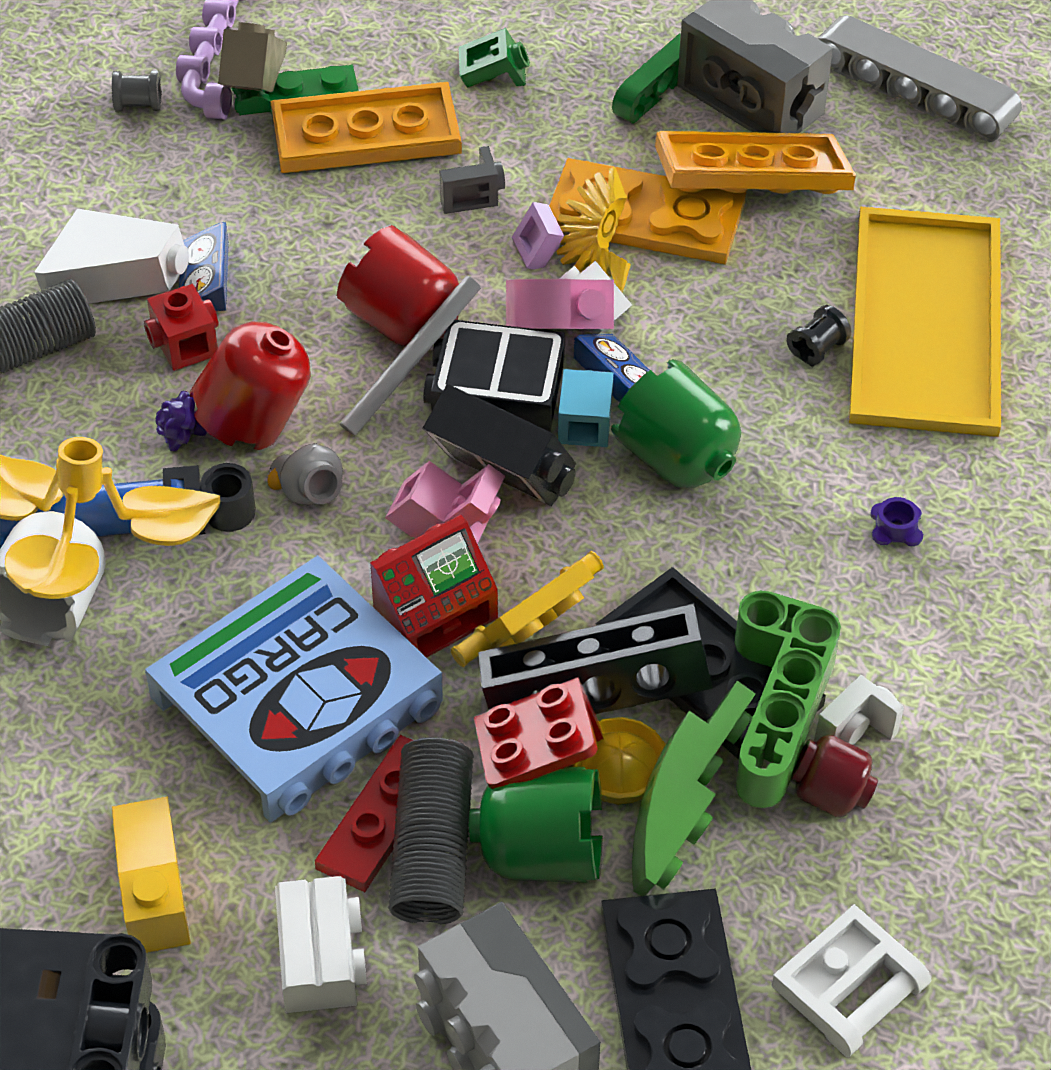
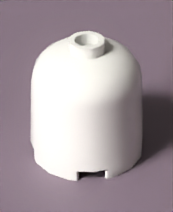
M54 511L37 512L20 520L0 548V620L2 621L0 631L13 639L48 646L52 638L64 639L65 642L73 639L106 565L102 543L88 526L74 518L73 534L70 543L87 544L97 550L99 571L95 580L80 593L61 599L39 598L32 596L30 593H23L6 575V552L17 540L31 535H48L60 540L64 514Z

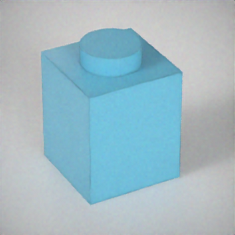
M563 370L558 414V440L561 444L608 447L614 372Z

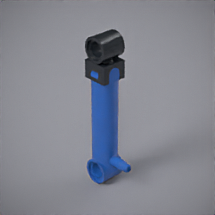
M235 463L215 465L208 469L202 477L200 476L199 465L163 468V479L114 484L122 502L123 496L127 492L144 486L174 487L220 495V505L208 524L212 528L223 532L241 530L248 526L255 517L256 507L250 473L244 467ZM102 485L100 491L91 501L76 503L75 518L88 526L97 537L132 534L130 528L131 520H122L118 517L104 485ZM63 495L59 502L53 504L49 511L65 514V496ZM38 509V510L36 511V513H37V512H45V511H42V510ZM0 519V548L19 521ZM205 527L199 535L205 534Z

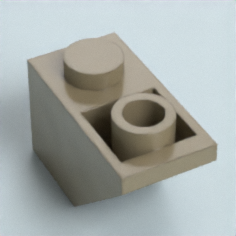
M238 22V30L224 29L218 84L228 88L273 92L286 54L287 42L276 38L275 30L265 29L266 26L260 24Z

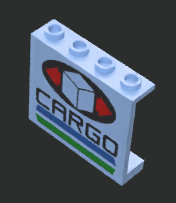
M318 555L145 669L150 698L163 711L174 704L261 794L263 815L270 823L284 813L286 815H294L301 811L309 802L312 793L328 782L337 784L343 781L353 771L357 761L371 751L381 753L388 749L396 740L399 731L415 720L418 723H422L430 719L437 712L443 701L442 672Z

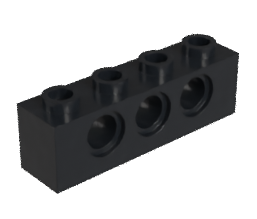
M694 604L478 652L481 686L488 710L495 706L509 704L538 693L550 685L562 684L577 677L582 684L595 715L713 689Z

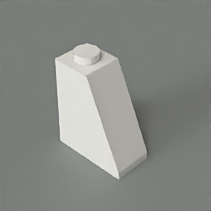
M77 209L34 273L40 290H45V288H50V286L61 282L63 283V281H68V279L74 280L82 290L88 304L170 291L179 275L184 273L188 266L189 252L184 245L179 225Z

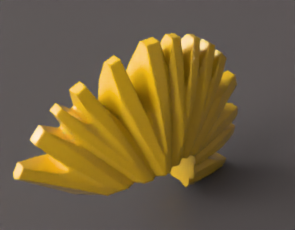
M616 167L609 168L608 183L599 172L594 174L596 186L587 179L585 180L588 187L587 191L581 186L577 188V191L586 203L571 199L567 200L566 204L580 213L581 216L559 214L557 221L564 224V226L559 227L565 236L560 242V245L563 246L558 248L556 252L557 255H565L560 259L562 265L576 262L574 266L580 273L596 261L609 278L612 275L614 284L623 293L631 264L613 252H609L608 247L612 236L615 234L618 219L624 209L627 197Z

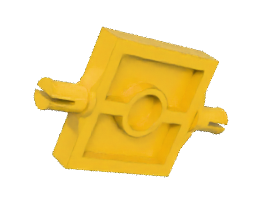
M590 551L571 566L563 567L558 577L500 616L486 628L482 625L478 626L472 635L457 646H453L450 650L454 660L461 667H465L469 662L479 657L478 652L524 642L584 599L579 589L595 578L593 575L604 569L601 558L595 552Z

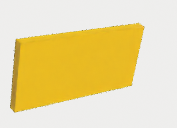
M860 206L849 424L999 437L1001 430L1000 218Z

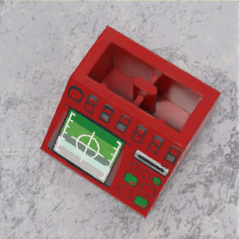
M462 515L444 524H436L430 527L423 535L398 548L388 549L377 559L370 562L373 608L426 658L473 633L478 626H485L498 619V588L470 526Z

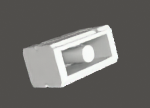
M341 876L316 878L312 882H307L306 880L279 882L275 886L285 1012L293 1013L356 1006L355 985L367 984L364 948L352 949L351 933L362 932L359 897L347 898L346 881Z

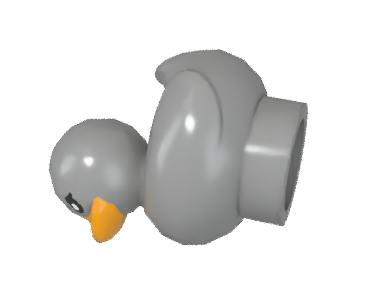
M313 443L301 447L291 455L284 454L278 456L270 466L267 482L271 489H282L288 499L297 504L307 506L326 504L334 500L341 491L343 467L335 451Z

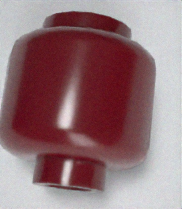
M829 734L823 735L816 742L810 739L807 740L791 780L796 781L797 797L839 818L850 813L855 805L864 809L870 802L878 784V779L870 775L872 770L871 755Z

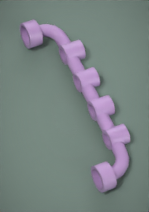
M205 0L202 18L207 28L193 27L189 36V47L191 52L195 54L194 56L179 55L176 62V77L178 81L182 82L181 93L185 101L194 107L202 108L206 118L226 120L232 107L231 88L214 82L207 83L204 90H200L199 86L201 83L207 82L210 75V62L213 56L219 55L222 49L223 30L226 27H232L236 18V6L239 0Z

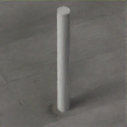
M467 275L342 420L340 423L342 428L354 436L358 434L481 289V286L473 278Z

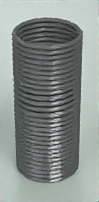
M68 279V281H63V283L61 282L40 292L38 291L36 294L33 293L28 297L25 296L23 299H18V301L0 306V373L7 372L9 369L13 370L14 367L18 368V366L32 362V359L37 360L38 357L42 358L43 355L47 356L48 353L53 354L54 351L57 352L59 349L68 348V346L95 336L96 326L91 309L82 290L74 280Z
M422 738L407 743L401 750L388 909L393 916L409 923L424 922L417 918L429 917L439 920L426 922L441 925L458 920L464 913L463 898L465 897V871L467 869L465 863L467 862L466 856L468 854L466 850L468 849V822L474 755L472 750L463 743L451 739ZM421 913H432V914H430V915H424V914H421Z

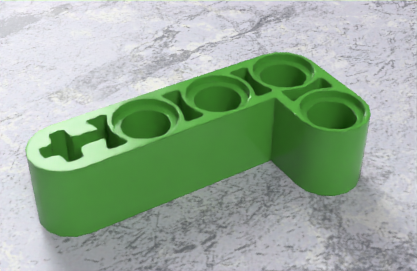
M762 590L749 593L740 602L735 645L737 651L743 657L772 667V671L741 745L735 787L738 796L745 803L753 807L766 808L779 803L787 791L834 668L841 625L838 618L831 611L823 607ZM764 759L771 762L766 769H762Z

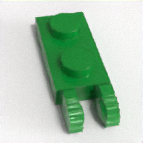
M353 64L279 73L273 92L231 88L233 95H236V98H234V108L236 113H239V116L271 112L272 114L271 101L359 91Z

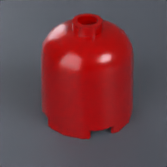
M391 225L380 229L364 242V245L370 250L363 256L357 266L352 262H348L339 280L336 296L345 304L348 311L391 341L406 347L459 283L457 276L450 268L407 233ZM444 331V333L440 336V338H444L445 331Z
M251 321L234 327L225 336L190 390V397H193L198 408L194 414L196 421L211 436L229 446H233L236 440L255 444V450H262L273 445L287 424L311 377L310 361L303 345L291 333L280 326L268 322Z

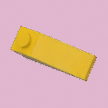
M168 796L112 806L118 876L128 935H132L141 941L146 953L190 945L191 940Z

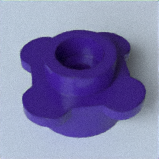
M902 497L888 498L882 503L875 504L870 512L871 518L875 520L876 527L872 531V539L879 545H888L891 542L905 543L908 546L919 545L924 535L918 528V522L922 515L920 508L912 501Z

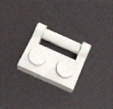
M854 904L773 975L772 987L822 1031L826 1039L845 1057H850L863 1045L862 1037L911 992L914 995H918L931 983V976L927 968L914 955ZM883 964L893 972L894 976L847 1018L835 1008Z

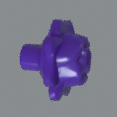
M183 390L177 398L164 401L161 409L156 413V431L159 435L164 436L169 450L176 452L182 444H187L192 434L197 436H205L207 434V431L194 417L196 413L195 401L193 397L189 396L188 391Z

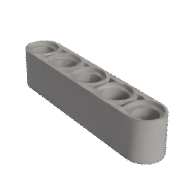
M839 16L817 38L833 47L831 67L835 68L833 71L852 80L858 81L860 79L873 85L872 89L894 99L896 97L910 102L909 106L933 117L939 115L949 120L948 124L972 135L976 132L989 138L988 142L997 140L1022 110L1019 96L1010 87L852 16Z

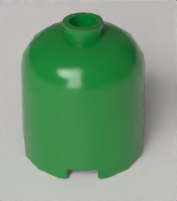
M669 360L667 362L669 369L658 376L651 370L647 371L631 386L620 401L617 408L624 415L620 424H613L611 426L614 437L663 479L674 486L695 488L713 479L720 480L724 478L736 463L735 454L738 450L742 433L736 414L682 361Z
M566 767L530 781L508 784L494 789H490L487 786L482 794L480 808H471L469 812L470 842L481 843V851L486 864L494 873L505 879L587 883V881L600 879L603 835H592L591 810H602L601 782L598 769Z

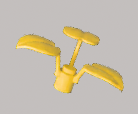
M87 437L69 438L60 444L58 459L56 460V470L39 462L11 458L0 454V519L20 521L36 513L38 509L45 512L49 511L53 504L61 500L63 495L66 498L63 530L60 540L48 535H31L17 540L9 547L5 555L6 575L23 593H30L34 597L46 599L70 597L90 586L99 571L97 550L87 544L70 542L73 534L76 503L91 501L100 491L102 485H104L118 517L122 520H131L130 528L132 534L144 542L162 546L184 544L198 536L218 509L220 495L174 487L144 486L127 492L123 496L122 502L112 481V469L109 467L102 468V446L97 441Z

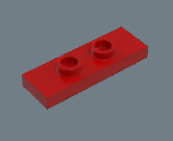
M401 734L399 735L315 859L316 870L330 877L341 876L345 879L347 885L364 893L367 891L394 849V825L396 824L395 814L397 813L396 804L399 791L398 777L400 776L399 767L401 765L400 756L403 746L413 741L412 739Z

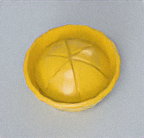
M625 717L600 720L599 724L604 739L596 742L598 747L596 754L586 760L573 764V767L598 769L603 802L616 805L634 803L643 798L649 777L666 744L656 730L641 721Z

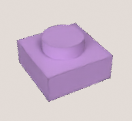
M532 202L514 232L512 239L527 269L535 270L544 268L553 253L559 248L564 235L549 205Z

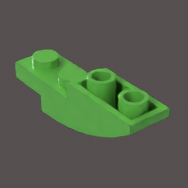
M737 681L707 723L689 711L675 728L660 753L640 804L634 833L632 884L633 892L640 896H645L655 885L663 890L669 885L683 864V861L675 856L685 840L694 845L713 819V816L705 810L716 794L708 789L706 785L724 761L716 752L725 739L734 744L753 718L745 709L755 696V693Z

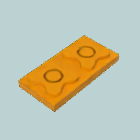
M449 82L271 101L281 173L462 154V141Z
M659 131L656 133L655 148L670 186L684 192L721 189L732 193H743L748 189H768L771 192L780 194L790 193L795 190H811L821 194H834L838 190H854L856 175L833 134Z
M567 158L549 205L556 221L559 214L580 217V213L566 204L567 200L571 199L586 203L577 191V188L581 186L587 191L588 187L585 182L587 179L596 186L594 174L599 172L608 183L609 168L615 166ZM616 167L627 199L621 216L618 219V225L610 241L611 243L726 265L745 204L746 191L743 193H732L721 189H703L699 192H684L677 188H671L667 176ZM557 221L559 226H564V224Z

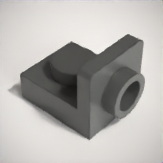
M489 146L479 147V164L439 170L440 202L444 214L498 206V190L505 189V175L501 161L494 162Z

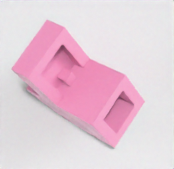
M506 280V326L530 329H614V280Z
M428 461L404 480L385 519L409 536L417 538L423 535L430 527L436 524H444L462 515L467 520L478 544L489 519L500 504L501 499L496 494L505 475L488 464L465 483L461 484L431 461Z

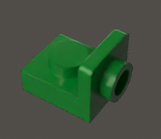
M506 27L458 47L459 76L467 88L484 81H490L506 72L516 86L526 85L525 68L530 66L527 51L520 41L515 43Z

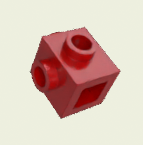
M193 283L147 298L150 319L144 321L147 338L153 349L161 348L173 371L210 359L218 348L215 328L219 327L217 314L209 299L202 301Z

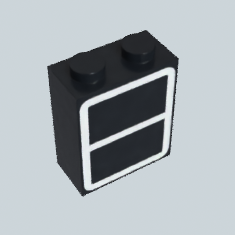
M454 320L446 329L444 338H438L434 343L432 365L437 368L435 374L426 375L423 401L424 403L431 404V410H433L448 383L551 432L564 368L565 333Z
M448 383L422 428L448 457L477 471L490 464L505 475L502 483L549 506H552L559 496H565L574 482L576 462L553 433Z

